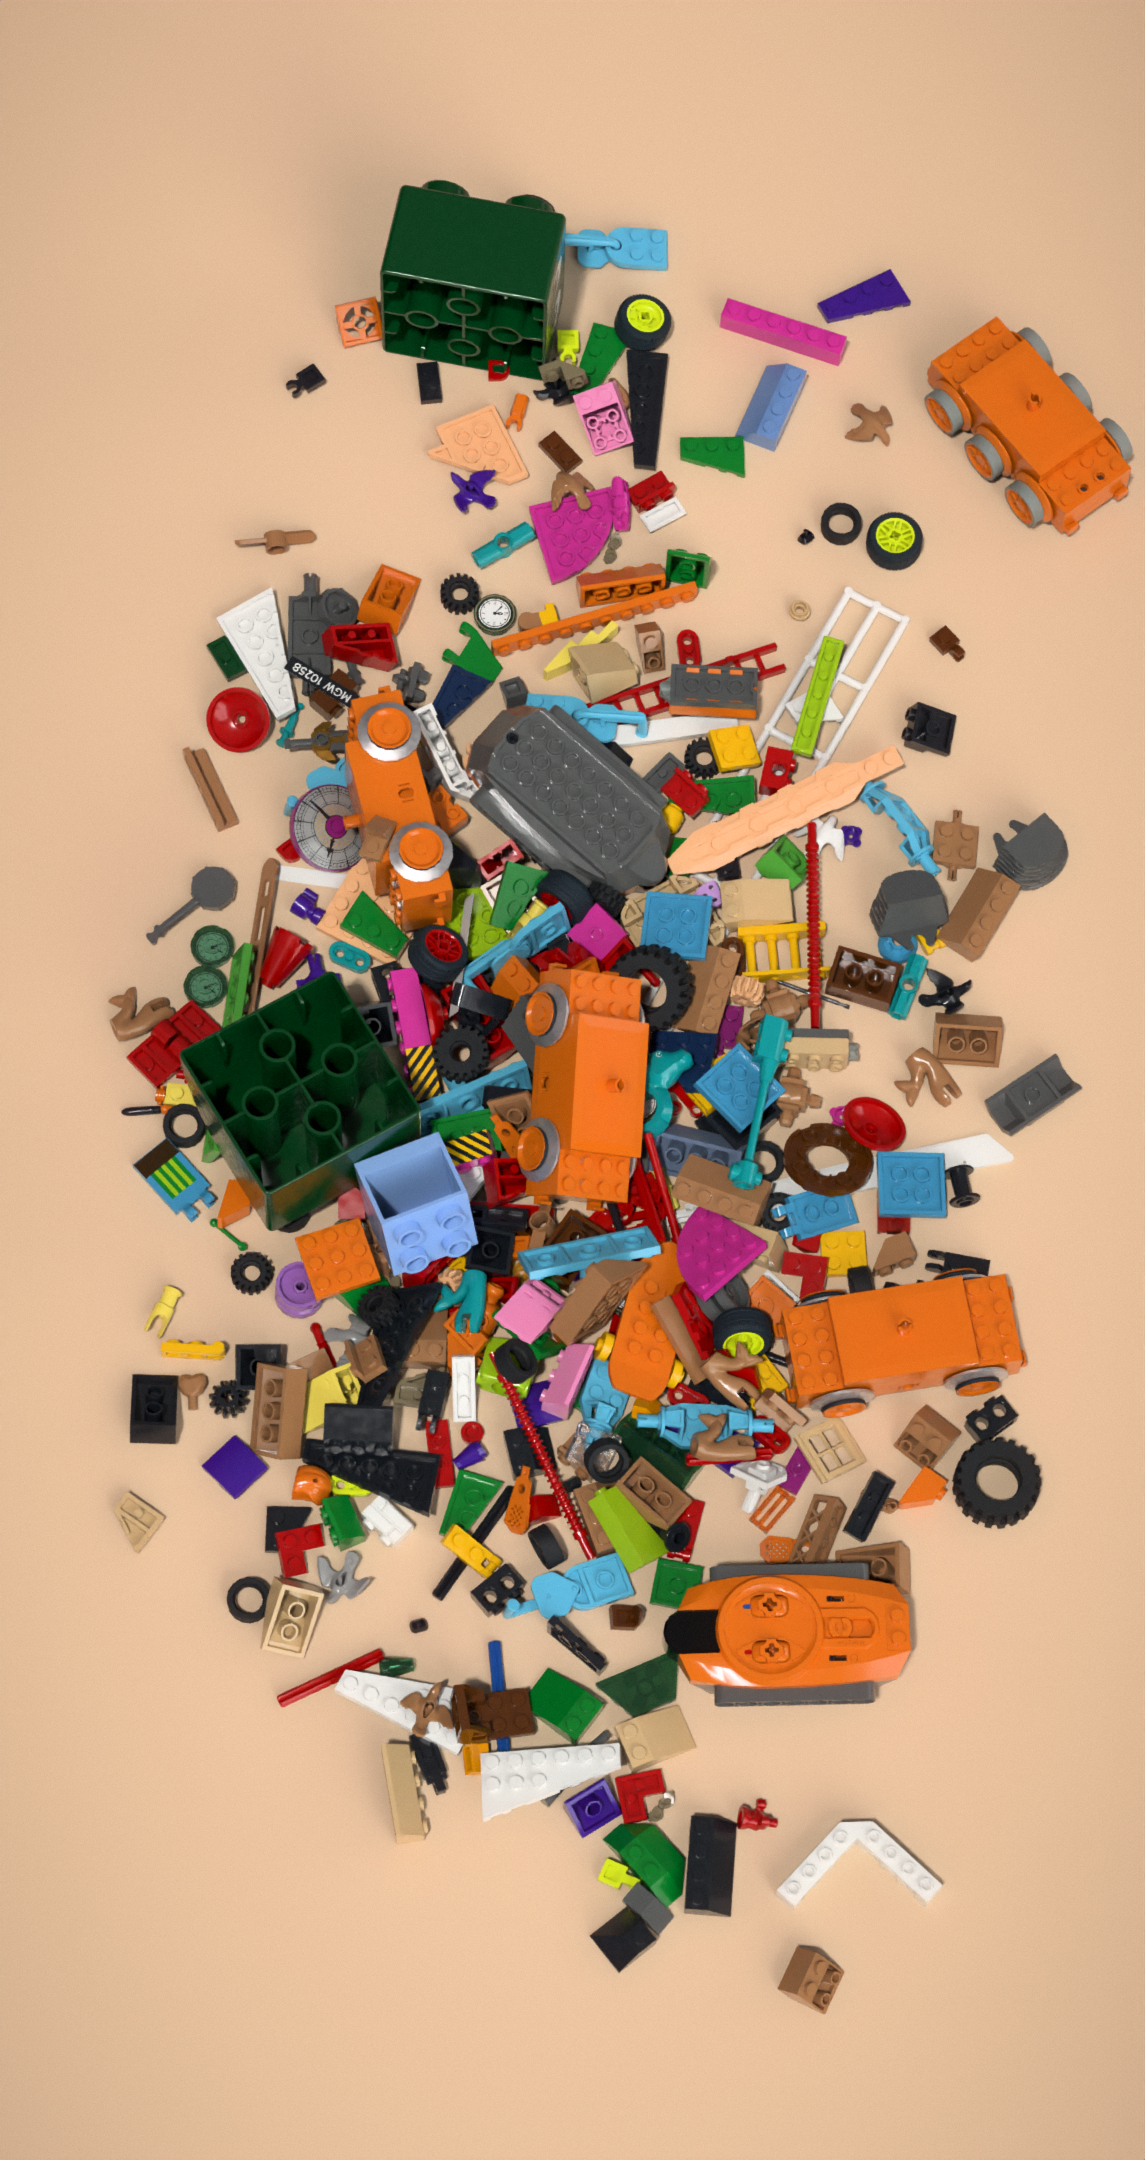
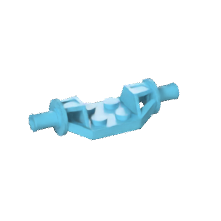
M883 780L876 783L873 781L866 783L862 788L864 792L859 798L860 801L865 802L872 813L881 814L885 811L889 817L894 818L898 823L896 825L898 830L902 834L907 835L899 848L909 859L908 864L911 867L920 864L926 872L936 876L941 869L930 857L935 848L929 844V831L904 798L884 790L886 783ZM872 798L878 799L879 802L876 804Z
M610 1355L605 1362L595 1358L592 1360L578 1400L583 1417L581 1423L589 1428L582 1445L584 1448H587L593 1441L600 1439L601 1433L610 1434L612 1432V1427L622 1417L629 1397L628 1394L615 1390L610 1383L608 1375ZM592 1408L596 1409L594 1419L591 1418Z
M680 1403L669 1407L661 1405L657 1414L637 1413L636 1422L638 1423L636 1426L637 1428H657L659 1437H664L680 1449H690L692 1435L708 1429L698 1418L700 1414H711L715 1417L722 1413L728 1415L722 1432L715 1442L732 1436V1431L745 1430L744 1433L740 1434L752 1436L753 1432L773 1433L774 1425L772 1424L774 1419L753 1418L751 1409H747L744 1412L728 1405ZM665 1426L678 1428V1433L665 1429Z

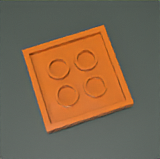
M360 1218L295 1238L316 1301L381 1281Z

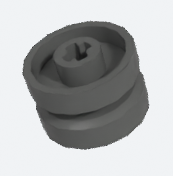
M738 1274L705 1302L695 1295L701 1310L712 1322L728 1309L750 1306L748 1289Z

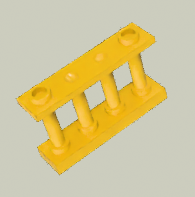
M818 921L820 923V927H818L820 929V933H818L820 935L819 939L825 937V921ZM809 922L738 927L737 938L745 945L748 972H742V975L751 976V978L758 979V982L766 983V981L771 979L776 981L807 980L810 975L807 973L809 968H800L798 940L807 938L809 934L807 933V929H809L807 923ZM778 940L789 942L792 969L778 970L776 942ZM765 941L767 943L770 970L757 971L754 944ZM821 960L819 962L821 965L819 968L821 979L819 981L825 980L830 974V966L822 967Z

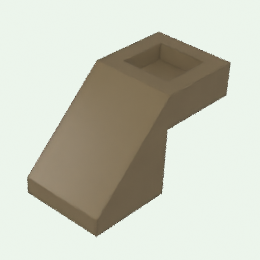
M557 359L538 366L544 383L554 382L563 376L569 390L581 388L584 384L589 383L584 369Z

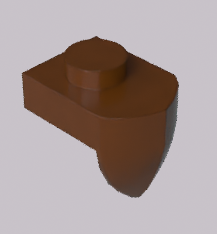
M611 1605L609 1607L610 1630L634 1631L637 1629L644 1616L642 1608L639 1605Z

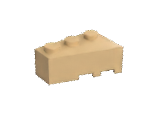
M728 1219L766 1241L767 1248L750 1263L780 1274L784 1251L789 1252V1249L779 1232Z

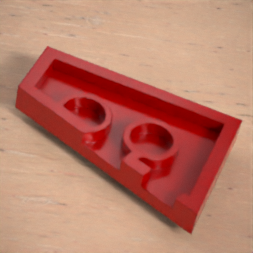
M681 1282L676 1285L671 1296L703 1361L710 1357L714 1349L713 1324L701 1310L686 1283Z

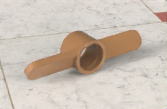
M271 530L264 534V538L235 540V545L265 543L266 553L277 555L284 553L287 550V545L313 542L315 534L312 530L290 532Z
M540 1205L539 1211L531 1215L529 1225L532 1228V1234L528 1250L543 1247L544 1240L549 1238L556 1229V1224L549 1215L551 1205ZM548 1221L546 1225L538 1228L542 1222Z

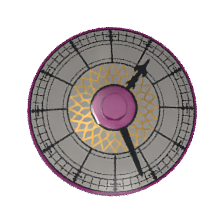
M335 784L315 787L298 799L290 815L289 833L294 849L302 860L320 871H343L355 866L363 858L359 855L362 843L358 827L345 830L342 816L354 814L346 787Z

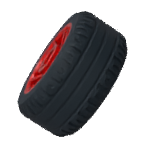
M553 869L549 871L536 887L538 890L536 892L537 898L550 907L559 901L565 907L570 925L582 922L589 910L594 906L593 898L588 889L576 877L564 870Z
M430 924L421 928L410 942L408 958L411 966L423 978L435 983H448L454 980L465 967L468 961V949L463 939L452 929L438 924Z

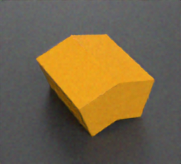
M636 1398L631 1418L637 1419V1413L657 1414L662 1404L657 1399L652 1402H646Z
M470 1743L463 1746L465 1775H481L480 1753H489L488 1743Z

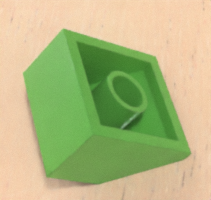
M784 834L755 864L758 872L767 879H789L791 890L804 879L808 870L806 869L807 858Z

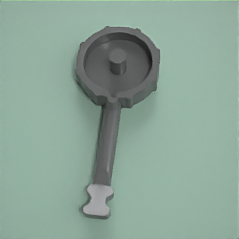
M343 588L327 589L319 597L316 603L317 613L320 621L328 628L333 625H351L356 622L358 607L355 598L343 590ZM346 661L349 671L347 675L358 685L364 684L365 680L360 677L361 672L357 670L356 664Z
M206 866L192 877L191 896L193 899L161 925H155L154 931L146 934L149 942L152 945H156L157 939L165 936L164 932L197 906L202 907L203 910L221 911L234 900L235 880L223 867Z

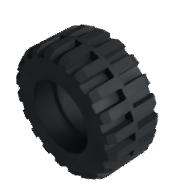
M644 944L635 949L633 948L620 956L609 970L619 973L620 977L633 978L638 970L645 968L656 972L663 979L667 994L666 1000L661 1006L651 1007L640 1001L644 1011L645 1023H649V1032L664 1029L684 1015L687 1011L686 1007L691 1004L693 999L690 994L694 992V985H690V981L693 980L692 973H687L686 968L689 967L687 963H681L679 960L681 956L677 952L671 954L669 953L670 948L666 946L659 948L658 944H651L649 946Z
M996 1437L994 1441H990L987 1438L983 1439L981 1444L974 1443L968 1451L966 1450L962 1454L953 1475L952 1491L953 1495H956L955 1502L957 1506L963 1508L962 1513L966 1517L970 1515L973 1518L972 1522L977 1525L979 1521L985 1523L984 1527L986 1528L997 1525L998 1529H1002L1007 1524L1013 1526L1018 1523V1520H1024L1035 1506L1040 1493L1041 1478L1039 1477V1465L1034 1464L1035 1458L1032 1454L1027 1455V1448L1023 1445L1020 1447L1015 1446L1016 1441L1010 1439L1008 1443L1002 1442L1003 1438ZM989 1465H999L1007 1468L1017 1479L1018 1489L1016 1494L1006 1501H993L986 1498L980 1493L975 1483L979 1470Z

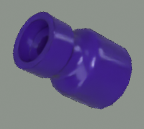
M308 888L296 898L290 908L291 913L301 919L309 918L310 922L316 926L323 914L326 913L320 907L316 908L314 906L318 894Z

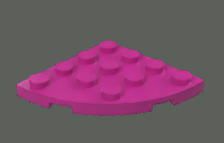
M611 486L586 492L585 494L591 502V506L587 510L579 509L574 496L562 498V502L556 511H552L551 501L529 506V513L551 585L569 579L581 572L592 563L603 549L613 523Z
M698 1207L688 1218L679 1235L676 1251L677 1262L681 1276L687 1283L688 1288L705 1302L767 1248L766 1241L720 1214Z

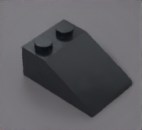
M775 1102L763 1112L758 1137L774 1125L783 1112ZM714 1110L706 1117V1120L735 1150L748 1143L751 1124L739 1133L717 1110Z
M132 1374L130 1443L176 1444L178 1375Z

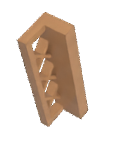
M189 747L184 748V760L217 831L221 832L238 825L235 813L204 748L191 752Z
M814 1494L787 1564H799L800 1562L802 1564L826 1563L847 1509L838 1498ZM819 1502L827 1503L825 1509L817 1514L816 1509ZM818 1522L817 1530L809 1534L810 1525ZM809 1542V1550L801 1554V1547Z

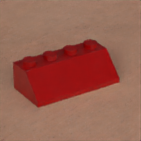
M481 973L472 979V982L479 989L492 993ZM453 984L440 991V1000L447 1007L448 1014L450 1012L449 1000ZM478 1013L480 1016L479 1022L484 1026L493 1018ZM456 1014L451 1016V1019L458 1028L459 1023L456 1019ZM500 1019L498 1026L485 1037L490 1053V1059H488L489 1066L484 1068L485 1071L504 1062L517 1050L501 1027L505 1021Z

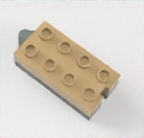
M790 1028L793 1029L789 1042L785 1041L784 1049H788V1056L786 1061L781 1062L778 1068H785L787 1071L790 1067L807 1069L808 1071L829 1069L832 1072H839L842 1069H846L848 1060L858 1061V1053L856 1052L858 1050V1043H849V1029Z

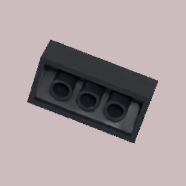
M691 1816L684 1914L731 1917L736 1823L715 1817Z

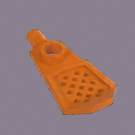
M494 1113L490 1116V1119L495 1124L494 1131L510 1158H517L516 1148L521 1134L508 1121H502L499 1115ZM503 1129L509 1130L510 1133H506Z
M524 1465L522 1466L521 1476L516 1478L504 1517V1522L509 1530L519 1535H523L528 1529L531 1506L529 1502L532 1482L528 1478L530 1467Z
M767 1536L760 1543V1556L768 1565L785 1564L788 1562L796 1539ZM808 1542V1543L804 1544L802 1547H808V1548H809V1547H810V1543Z

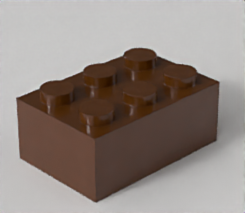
M839 945L827 980L825 994L888 1013L902 964Z
M570 1208L543 1247L608 1233ZM579 1270L568 1272L565 1275H553L546 1278L553 1280L559 1288L569 1294L578 1282L580 1274Z

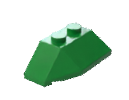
M620 1824L603 1838V1841L613 1853L629 1868V1871L636 1878L641 1880L640 1882L645 1889L653 1894L665 1908H668L682 1895L684 1858L653 1824Z

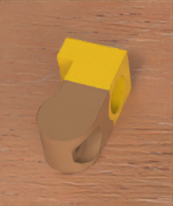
M545 604L544 611L522 613L518 618V631L522 632L558 621L554 604Z

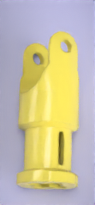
M535 898V903L527 913H523L513 929L509 931L507 937L509 939L513 938L531 919L540 916L549 906L540 899Z
M164 1285V1292L159 1302L155 1303L144 1328V1331H147L152 1320L158 1316L162 1321V1326L157 1338L162 1336L174 1312L173 1307L178 1297L182 1296L179 1290L168 1285Z

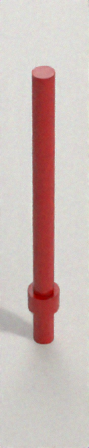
M652 1132L646 1133L643 1136L673 1238H671V1242L677 1244L681 1232Z

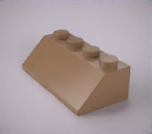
M978 867L948 916L949 921L942 926L935 939H939L947 947L973 962L982 953L1021 885L1002 873Z
M707 945L706 961L689 960V967L686 968L687 973H692L693 980L690 981V985H694V992L690 994L693 999L691 1004L686 1007L687 1011L684 1015L670 1024L669 1027L684 1032L718 1033L740 959V953Z
M690 1153L677 1175L671 1197L748 1225L758 1226L760 1225L773 1183L762 1179L760 1185H755L752 1190L739 1189L732 1185L733 1181L728 1180L730 1167Z
M257 1362L250 1450L254 1454L278 1460L300 1459L308 1368Z

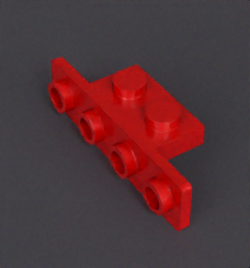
M573 941L568 944L567 954L560 948H554L542 953L541 958L548 964H566L567 968L563 969L565 970L572 968L588 957L595 956L579 943ZM596 958L601 973L603 969V963Z

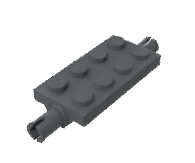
M309 573L303 575L304 591L302 594L289 596L288 661L294 656L325 676L330 677L331 657L325 656L321 635L328 627L320 621L316 603L321 596L317 592V574L311 573V581H309ZM289 672L290 678H299L296 675ZM302 680V695L308 696V688H310L311 696L315 692V687Z

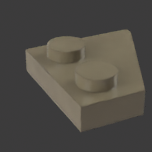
M440 1367L436 1371L445 1373V1367ZM424 1372L412 1378L407 1377L398 1380L393 1405L419 1408L427 1373L425 1374Z

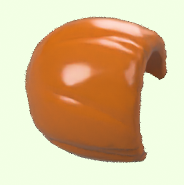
M299 1466L292 1490V1500H305L313 1502L318 1506L322 1505L321 1499L329 1497L332 1490L329 1474L317 1466Z

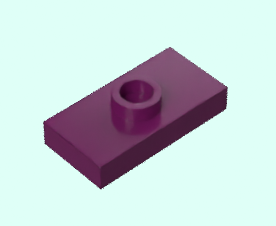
M798 1446L785 1467L787 1480L777 1485L795 1496L812 1469Z

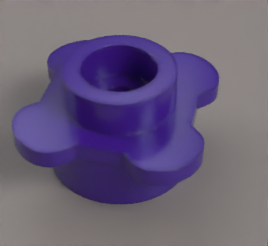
M843 826L841 828L844 834V846L853 845L854 847H859L861 845L859 840L862 834L861 828L855 826Z

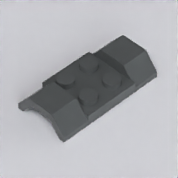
M1055 1053L986 1099L984 1103L989 1115L1001 1131L1012 1136L1062 1104L1066 1099L1080 1091L1082 1087L1069 1077Z

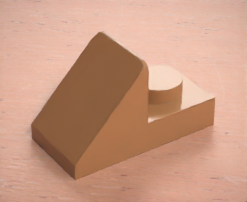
M375 815L364 826L367 834L359 851L360 857L381 863L397 822Z

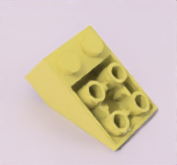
M351 1363L331 1369L306 1383L302 1428L304 1434L324 1427L325 1403L357 1405L361 1386L358 1378H355L349 1369Z

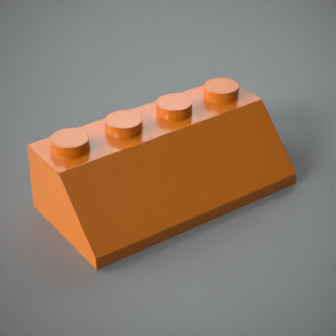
M647 563L641 567L627 566L614 571L606 569L600 573L593 574L590 572L582 573L580 576H576V589L580 608L624 602L665 590L666 576L661 564Z

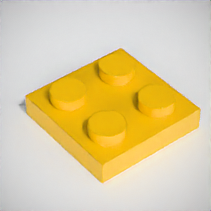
M749 725L708 731L707 737L719 772L758 767L761 764Z
M865 1230L827 1232L821 1235V1256L830 1258L827 1278L847 1277L848 1268L867 1267Z

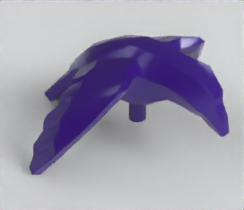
M481 470L472 473L468 481L458 474L451 472L453 483L460 489V492L455 494L453 498L461 512H466L467 506L472 502L480 503L485 508H491L495 505L496 498L486 495L482 491L484 485L495 476V470Z

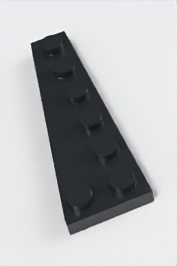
M627 349L631 431L634 442H632L634 468L655 470L668 354Z

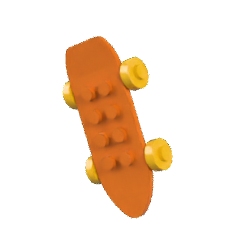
M673 1242L660 1244L661 1254L640 1260V1262H645L647 1267L626 1295L616 1335L614 1336V1334L605 1331L601 1337L596 1339L594 1344V1358L596 1360L605 1362L610 1355L608 1375L612 1387L617 1391L646 1402L656 1400L666 1387L674 1389L682 1381L685 1373L681 1360L675 1359L676 1352L650 1308L652 1304L667 1295H670L672 1298L671 1295L676 1285L685 1282L677 1262V1244Z

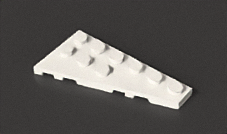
M271 587L216 619L275 718L279 721L295 712L296 705L289 671L284 669L287 664L274 591Z
M345 1669L334 1692L412 1732V1727L416 1722V1714L411 1709L402 1707L400 1701L414 1692H418L422 1697H426L434 1685ZM442 1686L437 1704L445 1705L452 1715L450 1696L453 1688ZM430 1721L426 1727V1735L421 1737L429 1742L432 1741L437 1746L456 1756L463 1744L457 1743L455 1728L447 1729L438 1722Z
M620 1743L480 1753L483 1822L489 1821L492 1817L503 1813L504 1815L512 1812L511 1810L522 1805L527 1806L560 1793V1790L570 1786L572 1788L578 1786L581 1782L588 1779H596L621 1769Z

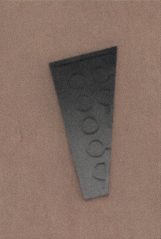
M439 1282L391 1290L400 1300V1311H396L398 1315L397 1317H392L394 1320L392 1323L388 1321V1326L384 1327L381 1325V1329L375 1327L372 1333L379 1340L388 1370L366 1384L362 1381L357 1405L382 1406L442 1288Z
M306 1438L302 1456L303 1463L320 1467L330 1475L424 1516H430L441 1455L393 1449V1456L355 1455L349 1453L333 1454L324 1452L323 1440Z

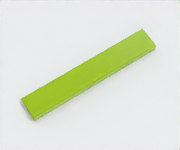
M828 636L823 637L790 750L794 751L793 753L810 758L812 756L845 641Z

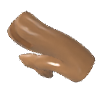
M131 987L124 995L112 997L108 1002L122 1008L116 1016L110 1019V1024L117 1040L120 1042L138 1037L153 1029L160 1021L171 1018L174 1012L169 1007L167 999L159 997L149 1001L132 1018L135 1010L136 988Z
M924 1047L916 1050L905 1061L911 1075L910 1081H894L895 1086L900 1091L906 1093V1101L910 1107L913 1106L923 1084L924 1074L927 1076L932 1096L943 1107L951 1104L949 1097L942 1090L943 1087L956 1099L962 1095L960 1088L945 1067Z
M737 1341L734 1358H728L715 1351L700 1366V1370L710 1383L740 1410L745 1412L749 1408L745 1401L738 1396L743 1389L755 1401L760 1396L752 1383L727 1373V1371H738L744 1367H750L763 1362L761 1357L748 1354L743 1343Z
M722 1413L715 1417L711 1414H700L698 1418L708 1429L692 1435L690 1452L693 1458L706 1461L753 1460L756 1458L753 1437L737 1434L715 1442L722 1432L728 1415Z

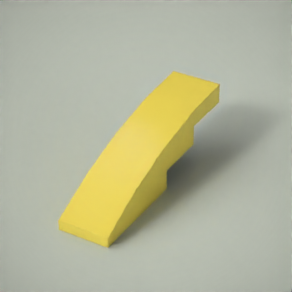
M611 620L599 635L591 630L578 645L570 640L543 670V679L548 681L572 670L568 652L569 647L608 643L618 634V624Z

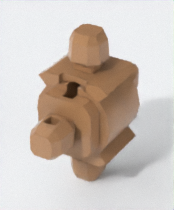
M775 979L766 981L765 989L767 994H765L764 1000L761 1002V1010L758 1008L752 1011L750 1019L769 1014L787 1020L789 1022L788 1028H794L793 1024L796 1023L800 1009L808 1007V999L810 998L806 994L795 998L793 992H787V988L780 989Z
M790 1067L787 1076H782V1080L779 1082L786 1091L774 1101L783 1111L779 1117V1124L782 1127H789L792 1119L798 1117V1112L804 1113L805 1105L809 1106V1108H819L821 1102L819 1095L812 1093L807 1095L808 1087L803 1086L804 1079H800V1069Z

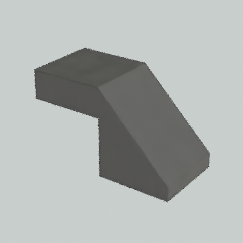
M519 676L499 682L506 709L526 705L527 693Z
M638 1882L622 1900L625 1905L641 1917V1921L658 1935L674 1918L662 1903Z

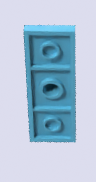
M525 1060L513 1062L507 1067L492 1071L488 1075L465 1084V1081H461V1084H456L455 1080L450 1082L445 1076L442 1077L449 1091L439 1096L431 1097L419 1104L421 1108V1138L433 1134L431 1120L483 1110L482 1100L484 1086L486 1085L532 1089L528 1065Z
M643 1226L519 1251L518 1260L530 1280H541L553 1275L561 1276L579 1270L581 1279L586 1275V1268L593 1262L598 1263L604 1259L631 1261L632 1259L642 1257L650 1258L653 1255L661 1254V1250L649 1227Z

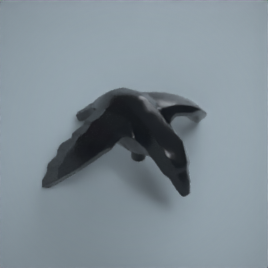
M560 378L554 382L544 383L546 388L544 390H533L537 399H553V405L560 404L575 395L574 392L569 394L571 390L568 389L566 381H562Z
M927 968V975L930 981L935 984L937 993L932 995L921 994L918 997L919 1003L925 1007L933 1005L944 1006L946 1008L945 1014H951L961 1009L964 1003L959 998L970 990L971 979L959 986H953L954 982L951 978L936 970Z

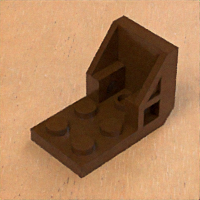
M465 1684L454 1685L450 1696L457 1743L470 1744L534 1735L535 1730L527 1688L484 1694V1689Z

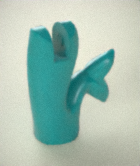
M479 1270L464 1271L460 1285L455 1292L447 1285L442 1284L440 1290L442 1298L436 1303L434 1312L446 1310L453 1305L463 1302L456 1313L454 1328L457 1333L465 1332L467 1318H470L469 1326L471 1333L479 1332L485 1310L487 1275Z

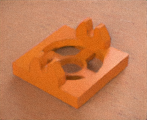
M375 296L334 305L343 347L382 339V323ZM360 306L368 308L373 316L366 317L361 314ZM354 308L355 316L351 321L344 322L346 313ZM359 316L364 317L366 320V324L362 328H357L354 325V320ZM375 323L373 331L366 336L365 329L368 324ZM353 327L355 330H358L359 338L351 336L346 329Z

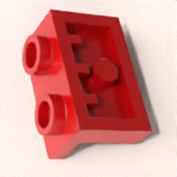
M659 471L628 489L630 502L638 513L649 511L662 500L667 501L675 494L674 482H669L663 472Z
M676 767L674 769L675 774L660 790L693 819L710 801L707 795L709 791L701 783L696 784L693 782V776L687 770L683 769L681 771Z

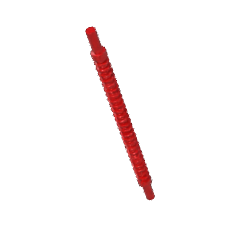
M809 822L807 823L808 843L805 845V851L808 852L805 855L808 858L806 859V869H808L806 871L808 875L806 880L809 881L806 883L808 887L806 889L808 892L806 903L809 904L806 907L809 910L806 913L809 916L806 919L809 922L807 923V927H809L807 929V933H809L807 935L809 939L807 944L810 945L807 947V950L810 951L807 953V956L810 957L807 959L810 963L807 965L809 968L807 973L810 974L807 978L810 980L808 982V986H810L808 988L810 992L808 994L810 998L808 999V1007L810 1008L811 1029H819V1008L822 1006V1000L819 999L821 997L819 993L821 991L819 987L821 985L819 981L821 979L819 975L821 973L819 970L821 959L818 958L821 955L818 952L821 949L818 946L821 943L818 940L820 938L818 934L820 933L818 928L820 927V923H818L820 921L818 917L820 912L817 911L820 909V906L817 905L820 903L819 899H817L820 897L818 894L820 891L818 886L820 884L817 882L819 880V876H817L819 874L817 870L819 869L817 864L819 863V859H817L819 857L817 853L819 851V844L816 843V823Z
M494 1351L488 1355L498 1373L497 1379L499 1383L503 1384L501 1388L506 1389L504 1394H508L507 1400H511L510 1406H514L513 1412H516V1418L520 1419L518 1423L523 1425L521 1429L526 1431L524 1435L528 1436L527 1441L531 1442L530 1447H533V1453L537 1454L535 1458L540 1460L538 1465H542L541 1471H545L544 1477H548L547 1483H551L550 1489H554L552 1494L557 1495L555 1500H559L558 1506H562L561 1512H565L564 1518L568 1519L567 1524H570V1530L574 1531L572 1535L575 1540H578L588 1561L596 1556L586 1537L587 1531L581 1527L583 1523H579L580 1517L575 1515L577 1511L573 1510L574 1505L570 1504L571 1499H568V1493L564 1492L566 1488L561 1486L563 1482L558 1480L560 1475H556L557 1469H553L554 1463H550L551 1457L548 1458V1451H544L546 1446H542L543 1440H539L540 1434H536L537 1428H533L534 1422H531V1416L527 1415L529 1411L524 1409L526 1405L521 1403L523 1399L519 1398L520 1393L516 1392L517 1387H514V1383L507 1381L497 1370L494 1362Z

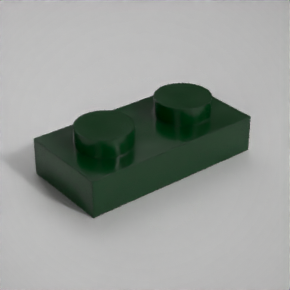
M226 635L206 645L227 682L247 673L246 667Z

